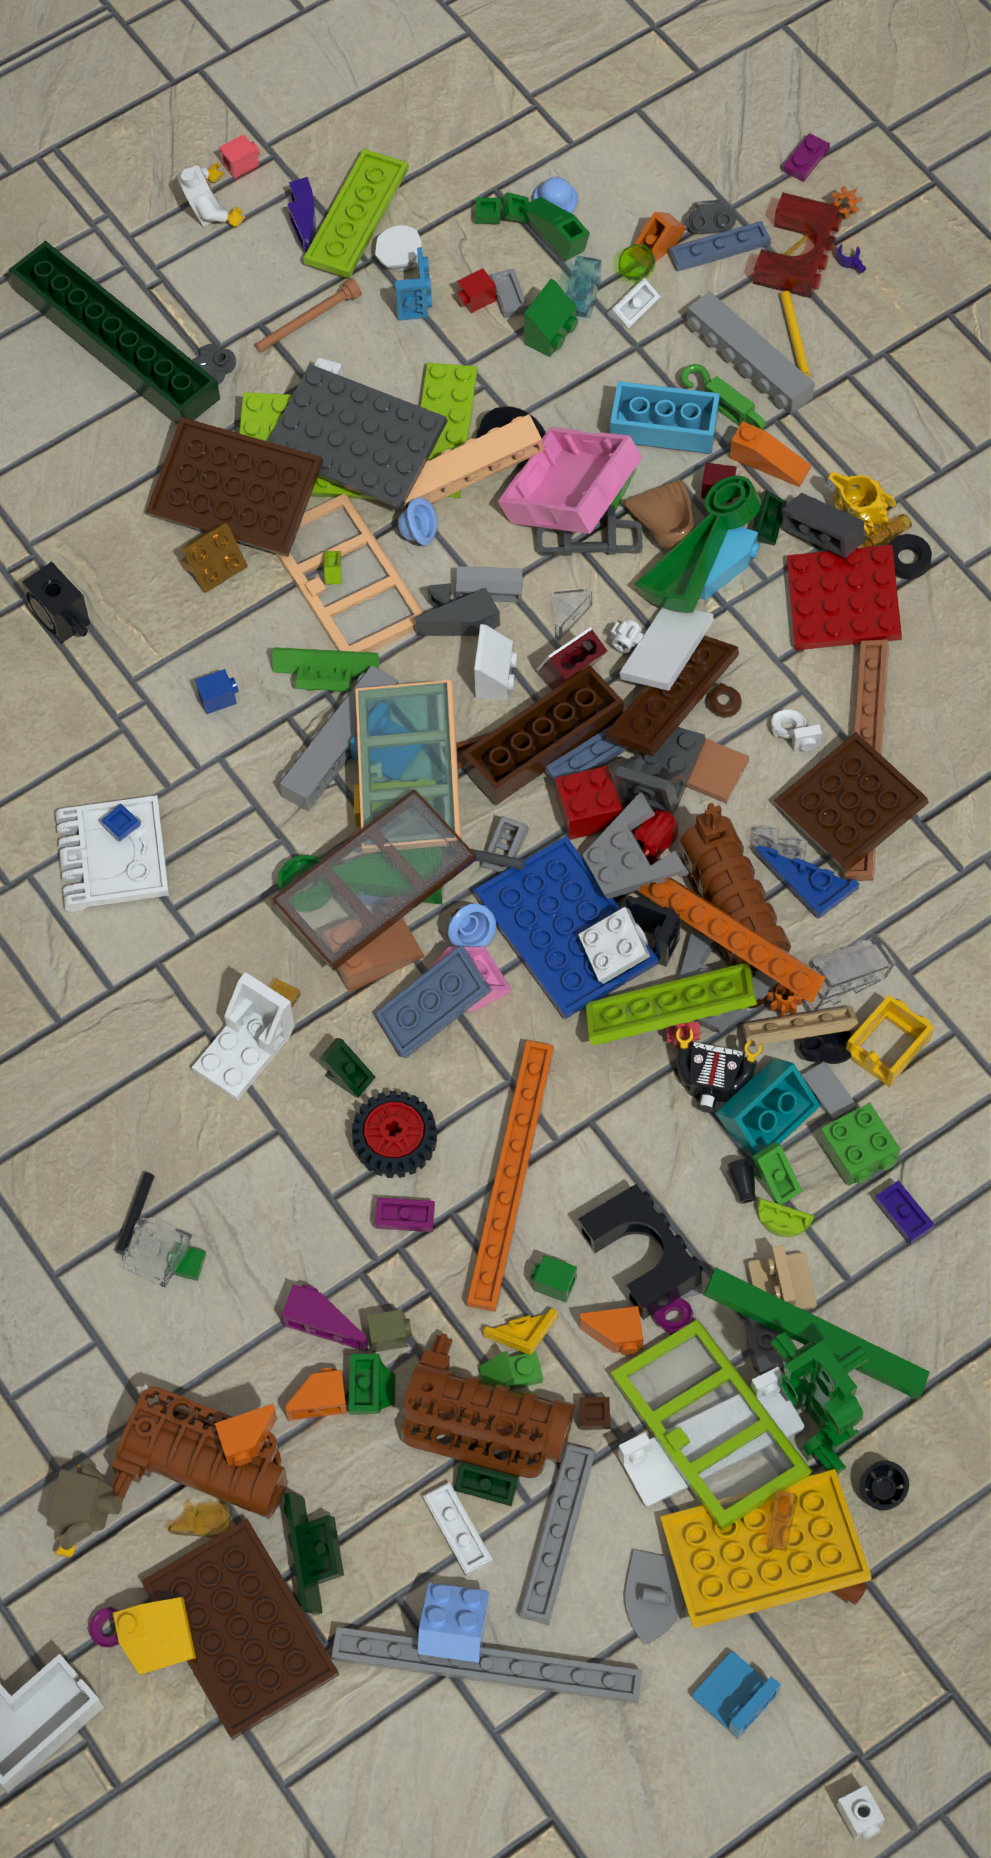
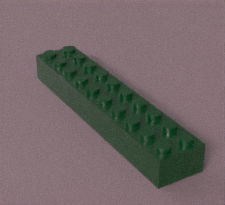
M46 240L8 269L14 290L176 424H179L181 417L191 420L197 419L220 400L218 381Z

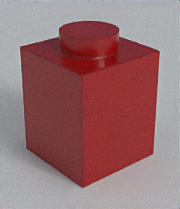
M483 268L457 281V300L461 306H466L471 314L497 301L496 284Z

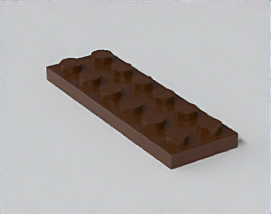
M704 635L670 690L646 685L606 732L607 740L654 756L738 657V646Z

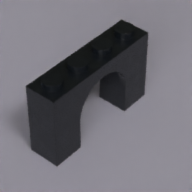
M635 1184L578 1218L580 1234L594 1253H597L616 1240L631 1234L648 1236L659 1244L663 1251L660 1262L653 1269L626 1285L628 1300L633 1306L639 1307V1314L644 1320L701 1285L703 1267L695 1256L691 1257L686 1251L687 1246L679 1234L674 1235L670 1230L671 1226L663 1212L658 1213L653 1207L654 1201L646 1190L642 1192L638 1185Z

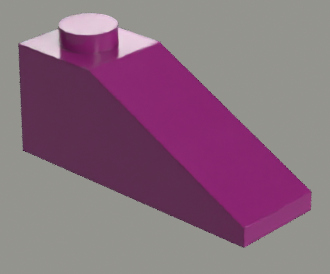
M293 1284L281 1315L283 1326L367 1352V1337L322 1293L318 1292V1289L303 1284L302 1287Z

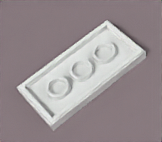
M662 607L621 669L620 678L669 691L713 623V614L694 610L693 613L678 612Z

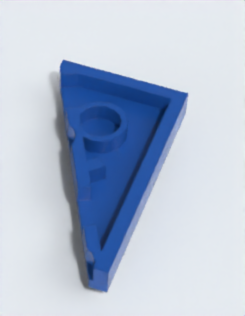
M758 845L755 848V854L818 919L859 889L860 883L854 879L850 882L834 876L833 871L820 869L816 865L796 857L794 860L778 854V850Z

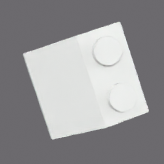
M480 624L474 668L476 698L508 701L509 690L514 691L515 675L511 674L512 668H517L518 652H513L512 640L484 624Z

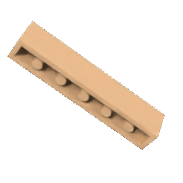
M530 414L524 417H517L501 428H493L487 434L477 439H469L462 446L453 450H446L440 456L430 461L427 460L401 511L408 508L409 502L414 498H424L432 504L545 451L542 438Z

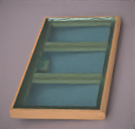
M442 680L355 688L361 829L415 789L461 838L453 681ZM418 796L409 801L402 808L401 812L411 804L415 808L412 806L380 831L388 840L384 847H391L392 845L397 851L448 847L449 845L446 841H459ZM419 812L428 820V822L419 814ZM370 839L362 845L363 854L381 853L379 848Z

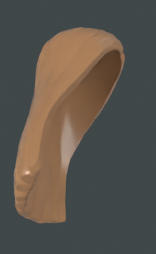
M677 480L626 499L624 502L625 506L649 529L656 541L667 551H670L695 528L690 498L683 481Z

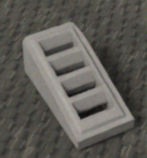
M501 815L486 852L500 854L495 852L497 848L509 852L507 856L516 858L528 833V826ZM506 829L516 832V836L506 834ZM501 839L513 842L512 846L500 843ZM484 862L481 864L482 867L500 874L510 869L509 867Z

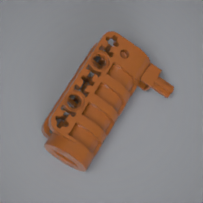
M709 803L705 813L696 816V824L690 827L680 839L679 855L689 872L686 876L693 891L786 952H789L791 944L784 929L776 925L777 915L773 906L765 902L766 892L761 882L754 879L755 869L750 859L743 856L744 846L731 819L721 815L722 809L720 805L715 807L713 803ZM719 944L729 966L746 963L745 960ZM750 964L752 972L758 971L757 968Z
M447 1334L436 1335L431 1351L424 1349L421 1361L413 1372L404 1397L403 1414L405 1419L402 1424L401 1436L403 1442L412 1448L525 1478H535L541 1475L547 1459L560 1463L569 1439L575 1404L558 1399L550 1401L539 1398V1394L528 1391L525 1394L512 1391L509 1386L501 1384L496 1386L482 1383L481 1379L468 1376L467 1379L455 1376L452 1371H449L450 1356H448L453 1340L447 1338ZM414 1429L419 1430L416 1435H411ZM428 1432H431V1440H427ZM439 1435H447L452 1441L447 1445H441L436 1441V1438ZM457 1439L461 1440L459 1448H457ZM472 1444L477 1445L474 1451L468 1450ZM486 1447H489L488 1455H484ZM498 1450H504L509 1453L510 1457L506 1460H499L493 1454ZM515 1455H519L517 1463H514ZM529 1459L535 1460L532 1466L526 1465Z

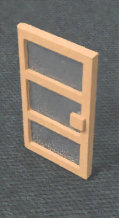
M342 494L306 511L289 557L276 553L337 651L372 652L415 631L414 617L424 614V611L348 495ZM324 551H341L342 584L325 585Z

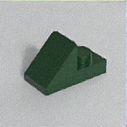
M336 1038L319 1058L328 1069L325 1076L356 1098H359L375 1079V1075L343 1039Z

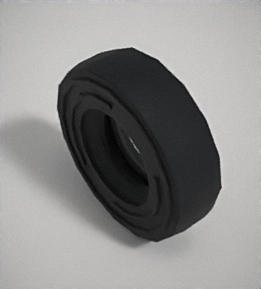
M913 534L898 535L888 544L893 547L895 576L902 579H915L925 574L929 569L932 551L930 545L923 538ZM906 549L913 550L917 553L918 560L912 564H906L901 562L898 554Z

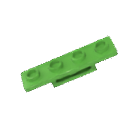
M274 647L272 652L273 671L275 673L297 674L296 688L308 691H349L352 677H359L363 672L366 673L371 666L379 669V654L373 652Z

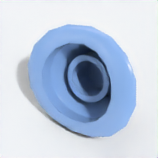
M561 177L547 179L536 188L533 196L534 199L542 197L571 214L576 209L578 203V193L575 188Z
M414 498L409 502L408 508L403 510L398 518L399 531L404 538L409 541H417L422 546L429 545L434 539L438 526L435 508L424 498Z
M473 903L456 908L451 913L448 936L450 942L455 947L459 945L463 947H486L493 940L496 932V919L492 911L486 906Z

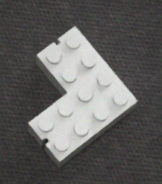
M60 1654L12 1696L0 1684V1785L7 1793L12 1791L104 1708L100 1699L79 1678L78 1674Z

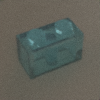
M577 256L566 295L577 307V316L591 317L601 282L602 260Z

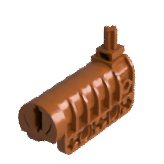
M149 1387L141 1394L120 1438L116 1458L112 1464V1469L116 1475L110 1486L114 1491L113 1496H120L123 1502L132 1481L140 1483L143 1475L150 1478L153 1472L270 1519L284 1496L288 1480L285 1468L281 1466V1455L273 1433L270 1432L267 1437L269 1444L265 1442L258 1456L253 1457L249 1463L241 1466H235L234 1464L228 1466L215 1423L232 1418V1416L162 1388ZM155 1395H159L160 1402L149 1405L147 1399H153ZM178 1406H186L190 1409V1412L178 1408Z

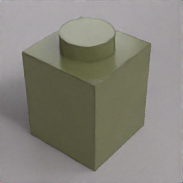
M402 1309L367 1315L373 1353L408 1347L407 1337L412 1336L410 1319H403Z

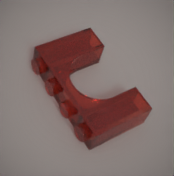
M782 192L775 211L774 227L805 235L813 242L814 247L809 252L799 256H788L761 249L754 267L753 284L779 291H789L791 294L811 298L814 289L818 290L822 279L820 271L826 270L829 260L827 252L832 251L834 248L836 237L833 235L835 232L839 233L843 218L839 217L840 206Z

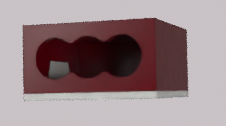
M590 627L551 653L537 670L551 690H554L589 665L591 667L594 666L608 651Z

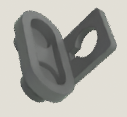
M720 199L696 201L698 208L691 210L686 219L688 228L694 233L724 232L734 227L736 214L732 208L723 206V202Z

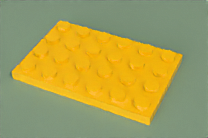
M835 1469L807 1476L722 1531L703 1505L660 1517L693 1629L871 1580V1573ZM754 1491L719 1500L718 1502L726 1510Z

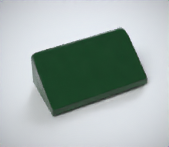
M765 490L759 494L761 499L759 512L748 523L747 529L758 532L757 542L775 545L783 519L782 509L786 506L787 501Z
M461 1460L454 1491L512 1506L520 1476Z

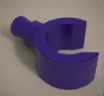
M842 244L838 247L837 262L840 266L845 268L853 267L859 273H863L866 270V266L859 259L860 248L858 246L856 254L852 257H846L842 254Z

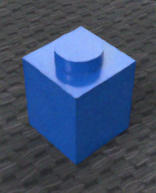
M225 669L195 679L197 693L206 714L237 704L235 693H238L239 690L234 677H228Z

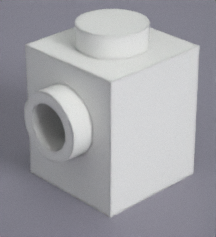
M867 1785L838 1800L837 1808L854 1840L862 1836L864 1840H868L881 1832L880 1827L883 1826L885 1818Z

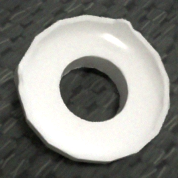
M791 709L778 711L771 720L774 737L778 738L780 736L791 739L793 729L786 730L781 725L789 722L795 725L794 729L806 727L804 716L798 711Z

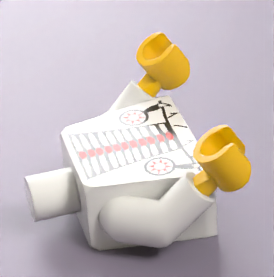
M214 163L208 170L205 167L200 168L199 165L187 167L182 173L178 174L177 179L203 227L214 221L226 222V220L232 226L237 227L245 219V216L241 215L242 209L234 207L230 214L227 210H223L209 182L210 180L215 183L225 174L218 171L221 167L219 163Z

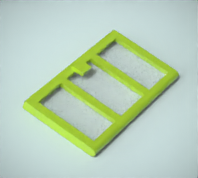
M699 1320L693 1321L610 1372L614 1383L721 1531L811 1474L812 1470Z

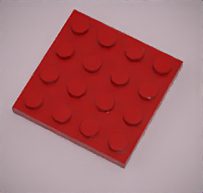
M892 545L856 548L847 558L831 551L787 555L795 650L861 644V641L902 640Z

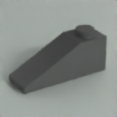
M483 588L414 617L415 632L417 636L479 635L480 624L487 625L494 630L500 626V611L488 590Z

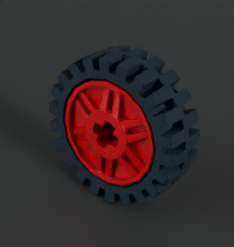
M390 1091V1095L385 1096L383 1092L378 1094L377 1099L374 1097L368 1099V1104L365 1105L363 1103L360 1107V1112H356L354 1123H352V1141L358 1159L362 1164H365L369 1171L375 1170L376 1175L382 1176L384 1173L387 1178H393L394 1174H398L399 1178L405 1177L407 1172L410 1175L416 1173V1168L422 1169L426 1165V1160L430 1161L436 1148L437 1128L433 1113L430 1109L428 1110L427 1104L424 1101L419 1102L417 1096L412 1095V1097H409L408 1093L401 1091V1095H397L396 1091ZM393 1132H399L396 1133L395 1137H393Z

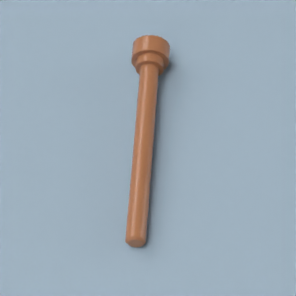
M353 278L348 279L342 283L339 292L255 344L256 349L262 352L343 300H355L362 295L359 285Z

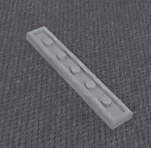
M566 1444L519 1614L520 1618L546 1625L550 1624L594 1462L595 1450Z

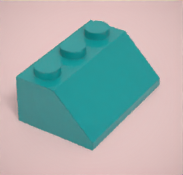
M774 1057L716 1112V1115L728 1133L754 1156L774 1142L781 1144L821 1105L795 1064Z

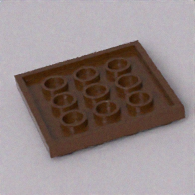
M857 732L774 799L775 806L845 873L929 803L928 798Z

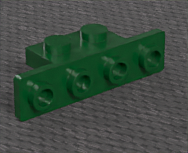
M289 1492L284 1494V1513L289 1524L290 1533L288 1540L294 1556L293 1571L297 1577L299 1588L298 1602L304 1612L319 1615L323 1611L318 1584L344 1576L335 1517L327 1515L308 1522L304 1497Z

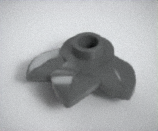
M207 344L200 347L199 352L201 356L193 359L195 363L218 381V385L223 382L225 374L232 372L236 366L235 354L229 349H220L215 344Z

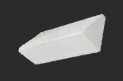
M643 278L606 314L628 329L661 296Z

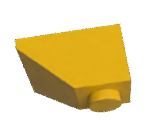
M183 1597L140 1604L113 1613L119 1644L139 1675L196 1658Z

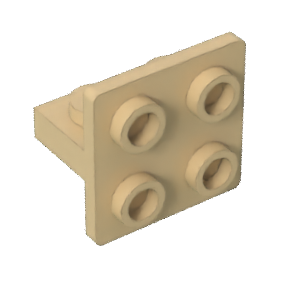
M784 1245L772 1247L771 1258L749 1261L748 1268L753 1286L803 1310L816 1308L817 1302L804 1252L786 1255Z

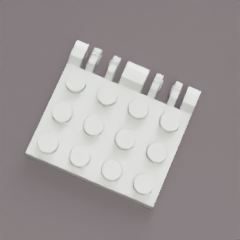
M157 795L62 808L56 811L57 832L59 834H75L79 831V835L62 837L59 840V847L61 849L59 851L61 870L63 871L62 880L72 883L84 879V883L67 885L63 888L66 911H81L92 906L169 896ZM122 804L139 820L140 826L119 842L102 826L101 820Z

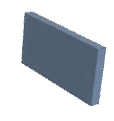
M459 945L374 1014L401 1057L406 1059L492 990L466 949Z

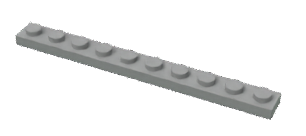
M336 1627L331 1657L334 1661L637 1704L642 1678V1670L483 1647L479 1663L418 1654V1638Z

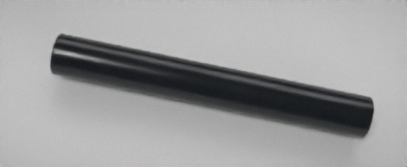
M143 1173L115 1252L118 1254L126 1255L155 1177L151 1173Z

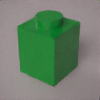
M544 1255L541 1264L536 1263L531 1273L530 1279L534 1280V1291L567 1303L577 1278V1266Z

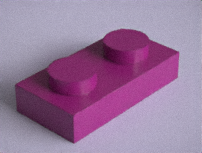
M809 133L785 162L783 172L804 182L829 151L830 143Z
M377 1197L375 1229L433 1232L435 1201Z

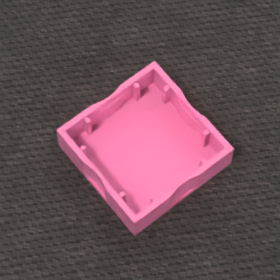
M550 427L542 438L545 451L529 458L526 465L515 476L500 497L498 503L512 524L590 534L637 467L642 456L629 435L585 433L579 430Z

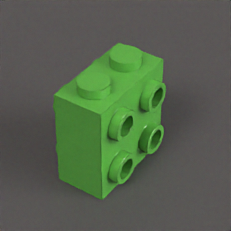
M871 1103L820 1129L819 1141L848 1186L856 1182L858 1184L864 1183L872 1177L874 1172L880 1169L886 1171L897 1163L900 1147Z

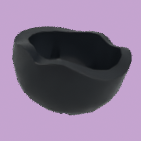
M888 1460L878 1461L868 1467L862 1474L859 1484L860 1492L864 1500L872 1508L887 1511L899 1506L904 1501L909 1490V1479L905 1470L897 1463ZM889 1471L892 1472V1475L890 1477H888ZM871 1473H874V1474H875L876 1479L873 1478V1476L871 1475ZM897 1486H903L901 1489H896Z

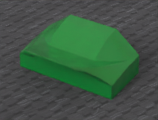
M350 1354L349 1415L379 1414L382 1409L395 1405V1374L383 1365L380 1354Z

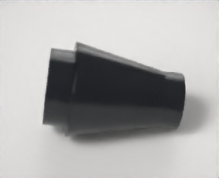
M740 1159L727 1164L728 1171L726 1173L739 1198V1202L744 1204L755 1201L757 1199L755 1194V1171L750 1159Z

